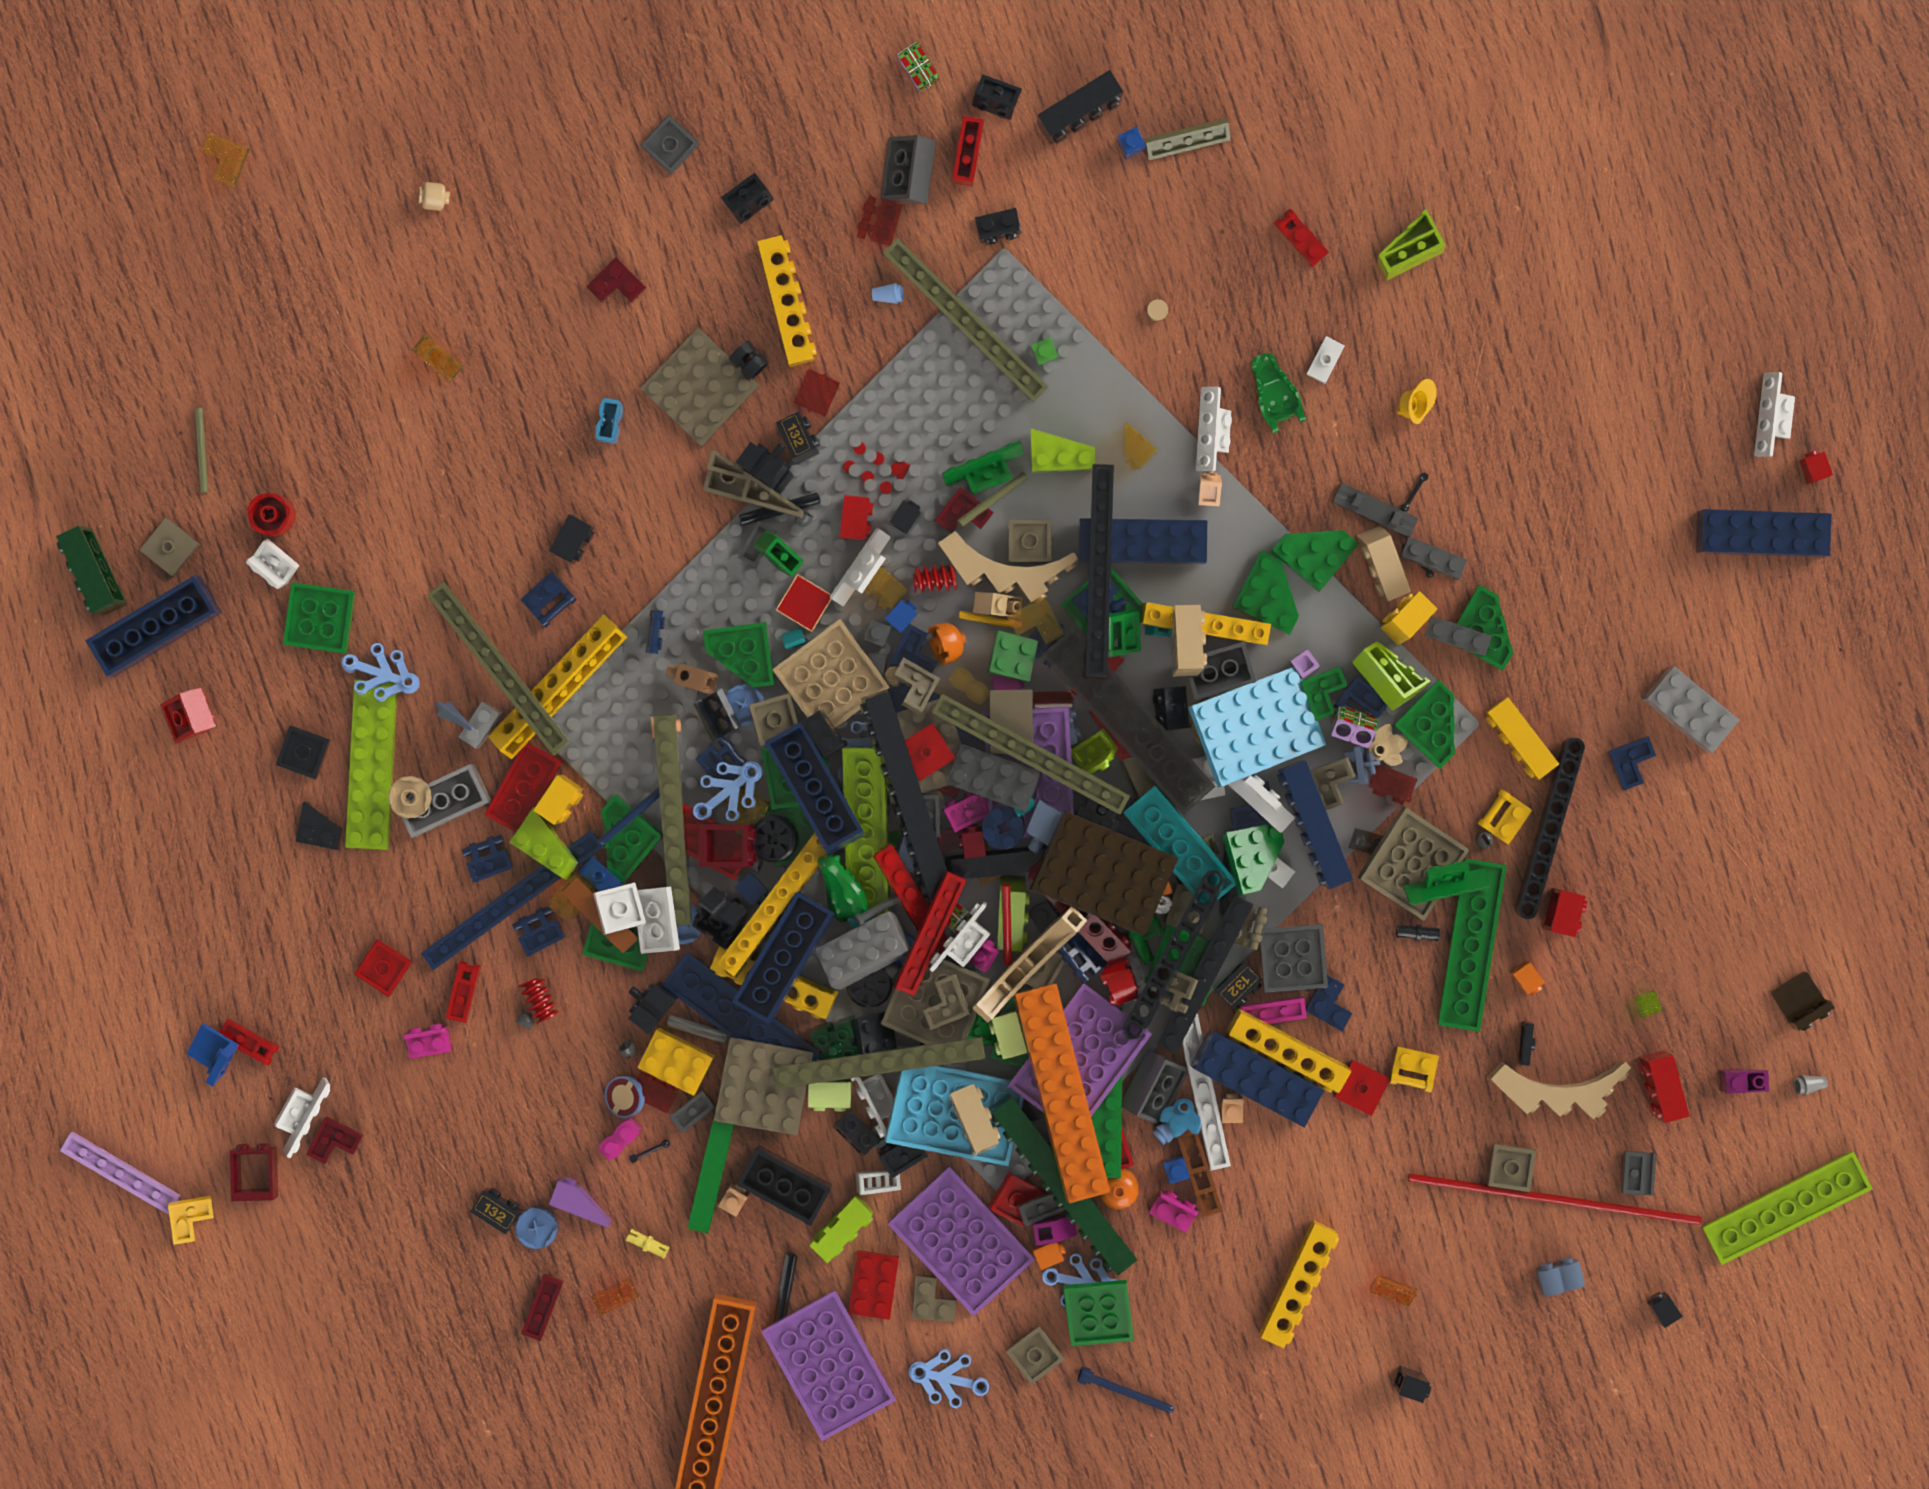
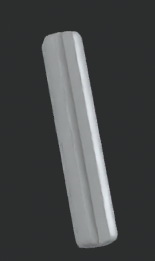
M670 1016L667 1021V1026L718 1042L725 1043L728 1035L720 1029L679 1017Z

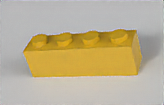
M1504 697L1484 712L1487 715L1485 718L1487 723L1492 728L1496 727L1500 732L1498 737L1505 745L1509 744L1513 750L1511 754L1518 762L1522 761L1525 765L1524 771L1531 779L1534 777L1540 780L1559 765L1509 697Z

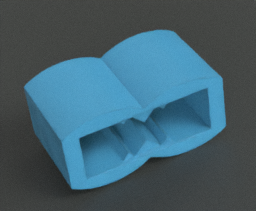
M604 398L600 404V420L595 431L596 439L599 442L615 445L619 439V423L622 420L624 411L623 404L619 400Z

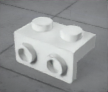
M268 538L261 543L254 556L246 561V564L254 572L261 575L267 580L269 585L276 589L288 584L300 566Z

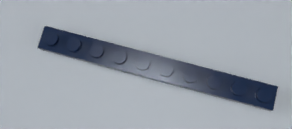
M593 830L567 847L578 861L577 866L604 848V845L600 846L598 844L599 838ZM542 865L421 953L430 967L435 970L562 877Z

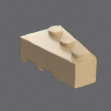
M1380 525L1358 534L1357 537L1361 544L1363 555L1369 563L1370 574L1377 582L1375 588L1379 597L1383 596L1387 601H1391L1410 593L1411 590L1391 535Z
M1175 605L1172 609V637H1174L1172 657H1175V670H1172V677L1198 676L1204 669V666H1207V654L1203 653V645L1206 644V634L1202 632V624L1205 623V613L1201 611V605Z
M974 1084L951 1093L949 1098L958 1121H960L964 1130L963 1134L966 1140L968 1139L972 1148V1156H977L997 1147L999 1144L998 1139L1001 1137L997 1127H992L990 1119H992L988 1107L984 1108L981 1102L984 1098L980 1088H975Z

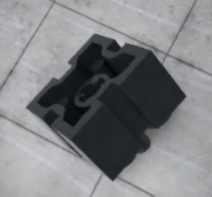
M750 442L736 461L743 470L780 495L794 477L789 471L791 467L779 457L785 449V446L781 443H778L772 453H770L762 444L758 443L756 446Z
M1083 795V798L1087 799L1085 807L1079 805L1076 815L1117 831L1120 820L1115 819L1117 813Z
M713 887L699 901L696 910L698 913L694 917L692 926L704 935L708 933L713 937L712 941L726 950L742 931V923L745 921L748 910L740 904L738 898H734L730 902L725 892Z
M661 982L655 985L651 983L643 993L633 986L628 993L638 1001L629 1010L631 1015L628 1019L649 1034L678 997L663 987Z

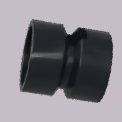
M748 340L732 353L729 360L736 368L741 367V373L750 381L751 378L754 379L760 374L769 362L762 354L756 353L757 349ZM750 355L752 358L744 363V360Z

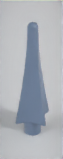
M441 701L436 703L435 708L439 710L438 717L454 722L470 731L474 730L473 726L464 719L451 701L445 704Z

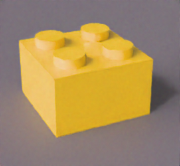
M1420 591L1414 595L1410 593L1396 605L1398 608L1390 612L1382 620L1384 624L1380 629L1399 646L1409 640L1438 608Z
M557 775L533 811L554 825L565 823L572 814L569 811L571 807L577 805L584 796L581 793L584 788L564 775Z

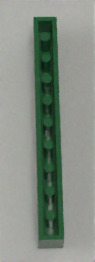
M1008 1093L990 1107L989 1110L992 1113L991 1120L997 1127L1001 1124L1005 1130L1002 1134L1008 1142L1014 1141L1018 1146L1015 1149L1022 1160L1025 1157L1028 1159L1030 1164L1027 1166L1035 1176L1039 1174L1043 1180L1040 1181L1047 1192L1052 1190L1055 1194L1053 1200L1060 1208L1063 1206L1068 1212L1065 1215L1072 1224L1076 1222L1079 1225L1080 1229L1078 1232L1083 1239L1087 1240L1089 1238L1093 1243L1090 1247L1097 1257L1099 1255L1103 1256L1105 1259L1103 1264L1110 1273L1114 1271L1118 1276L1138 1261L1090 1198L1073 1203L1066 1201L1053 1149L1013 1097Z

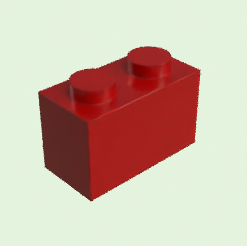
M844 495L840 529L841 539L866 541V536L870 537L871 524H868V516L873 515L874 503H870V498Z

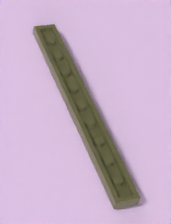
M898 238L883 252V255L1033 403L1048 389V386Z
M442 582L427 595L552 755H556L571 741L447 584Z
M944 694L940 696L932 711L933 714L1119 815L1130 797L1129 794Z
M676 714L654 715L667 887L671 886L676 925H692Z
M982 1037L776 1066L773 1070L776 1087L779 1089L985 1059Z

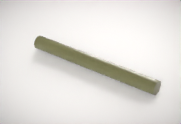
M194 408L200 493H207L209 491L203 408Z
M1020 473L958 519V524L963 527L1028 479L1026 473Z

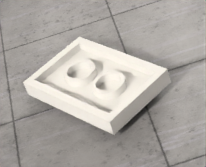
M671 886L637 890L646 924L637 926L641 954L679 950Z

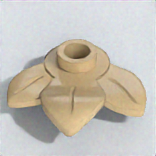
M1385 724L1377 729L1374 741L1368 748V753H1373L1375 761H1383L1389 766L1399 765L1403 762L1399 753L1406 748L1408 739L1403 735H1393L1391 724ZM1378 746L1382 748L1381 754L1376 751Z

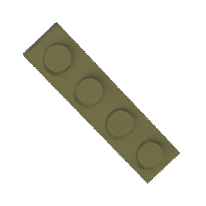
M1225 118L1144 139L1147 157L1149 160L1230 141L1231 137L1229 122Z

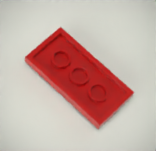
M528 742L519 751L484 815L517 832L532 808L537 806L549 788L563 761Z
M683 802L687 854L699 860L698 824L720 823L710 817L706 820L697 819L693 814L694 808ZM713 830V861H742V836L732 830ZM743 867L711 868L735 881Z

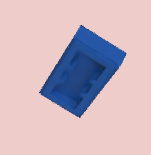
M593 856L579 871L598 891L616 888L623 884Z

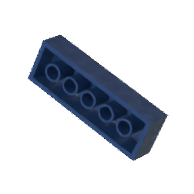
M1703 509L1698 511L1696 553L1830 556L1832 514Z
M1091 518L1079 519L1078 562H1089ZM1112 519L1111 563L1206 564L1208 520Z
M192 576L85 641L106 677H116L220 615L222 612L202 578Z
M802 722L764 742L827 855H831L865 835Z
M1301 760L1278 769L1280 773L1277 775L1281 787L1286 788L1288 793L1285 794V799L1288 805L1293 807L1295 814H1292L1295 818V824L1301 827L1303 831L1300 834L1304 846H1309L1311 853H1308L1311 864L1318 869L1316 877L1319 884L1332 889L1352 881L1353 877L1307 761Z
M796 892L732 1003L771 1025L829 927L835 913L803 894Z
M1209 1029L1190 1064L1198 1072L1304 1128L1325 1091L1212 1029Z

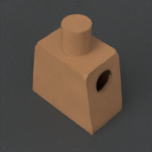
M679 663L678 666L669 664L666 670V676L674 678L673 683L708 694L714 693L719 674Z

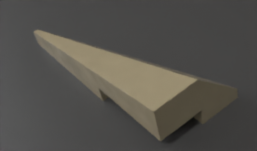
M711 451L703 491L803 518L802 509L717 451Z

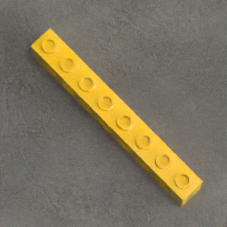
M603 614L531 692L552 717L622 644L627 636L614 622ZM514 708L488 738L499 751L513 759L536 733L518 710Z
M815 833L717 963L735 978H737L781 919L796 892L800 893L819 868L818 858L828 856Z

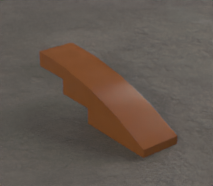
M576 876L561 892L604 934L593 896L594 893ZM629 928L605 934L622 953L638 940V937Z
M1189 1130L1185 1131L1177 1137L1202 1216L1205 1218L1221 1213L1223 1209L1199 1136Z

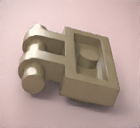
M1253 904L1234 943L1247 946L1248 939H1250L1249 948L1257 950L1258 944L1263 937L1261 935L1263 924H1266L1267 917H1265L1267 908L1259 906L1258 913L1255 914L1257 905ZM1253 920H1254V921H1255V925H1254V929H1253V933H1252V932H1250V931H1251L1252 923H1253Z
M1165 967L1160 970L1161 978L1167 979L1169 977V971ZM1178 972L1168 991L1174 993L1173 999L1165 996L1161 1004L1170 1007V1010L1174 1012L1180 1011L1185 1014L1188 1006L1182 1003V998L1191 1000L1198 980ZM1157 988V991H1156V992L1153 991V990H1150V995H1151L1153 998H1157V997H1158V995H1159V990H1158V988Z

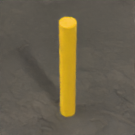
M961 610L959 614V619L1021 630L1022 627L1021 621Z

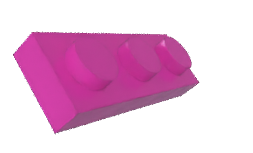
M1303 996L1241 1006V1010L1267 1024L1307 1018Z

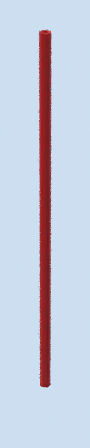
M1411 1173L1408 1175V1182L1696 1225H1701L1702 1222L1700 1216L1532 1191L1525 1192L1498 1188L1485 1184Z

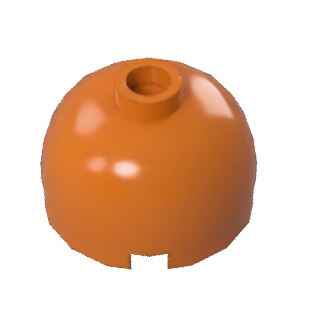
M944 622L929 626L928 634L932 633L929 645L936 661H942L941 666L957 661L961 657L964 644L966 643L964 633L960 632L951 623Z
M1121 1169V1178H1107L1110 1192L1099 1195L1100 1200L1107 1207L1123 1210L1130 1207L1136 1201L1139 1194V1183L1136 1176L1129 1169Z

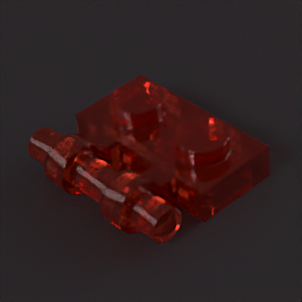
M868 196L867 202L863 205L862 210L864 213L862 220L857 226V229H859L857 237L865 239L866 233L872 232V242L890 246L894 239L903 205L882 199L880 207L874 206L876 198ZM872 213L878 214L875 225L869 224Z

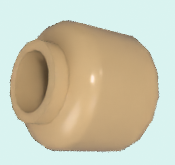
M425 182L423 187L419 186L418 203L422 204V207L426 210L441 211L445 204H449L450 192L445 191V186L441 183Z

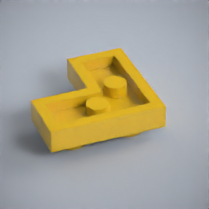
M211 1195L168 1203L173 1244L195 1241L193 1222L214 1218Z

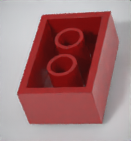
M1662 1050L1640 1056L1638 1068L1640 1074L1645 1077L1646 1083L1643 1086L1646 1095H1650L1651 1103L1649 1104V1109L1652 1116H1655V1118L1664 1123L1690 1117L1674 1055Z

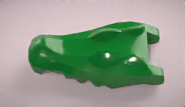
M1263 353L1256 356L1252 360L1251 365L1256 378L1259 407L1272 433L1279 432L1277 423L1297 416L1300 423L1306 421L1300 395L1293 383L1289 381L1286 374L1279 368L1272 353Z
M821 856L818 858L817 863L824 876L827 904L830 911L835 913V919L840 923L846 922L848 917H854L857 913L862 914L869 910L865 891L861 889L860 882L854 881L855 875L850 874L849 869L844 870V866L839 861L840 856Z

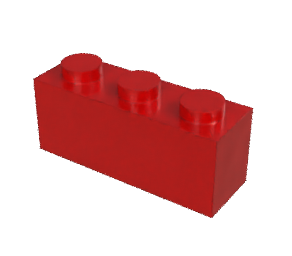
M963 116L952 178L953 184L974 186L984 119Z

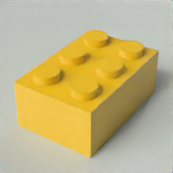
M659 1027L655 1031L637 1068L695 1096L715 1055Z

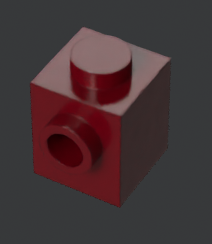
M978 825L966 826V829L962 830V836H958L959 848L964 849L965 859L986 856L987 848L982 827H978Z

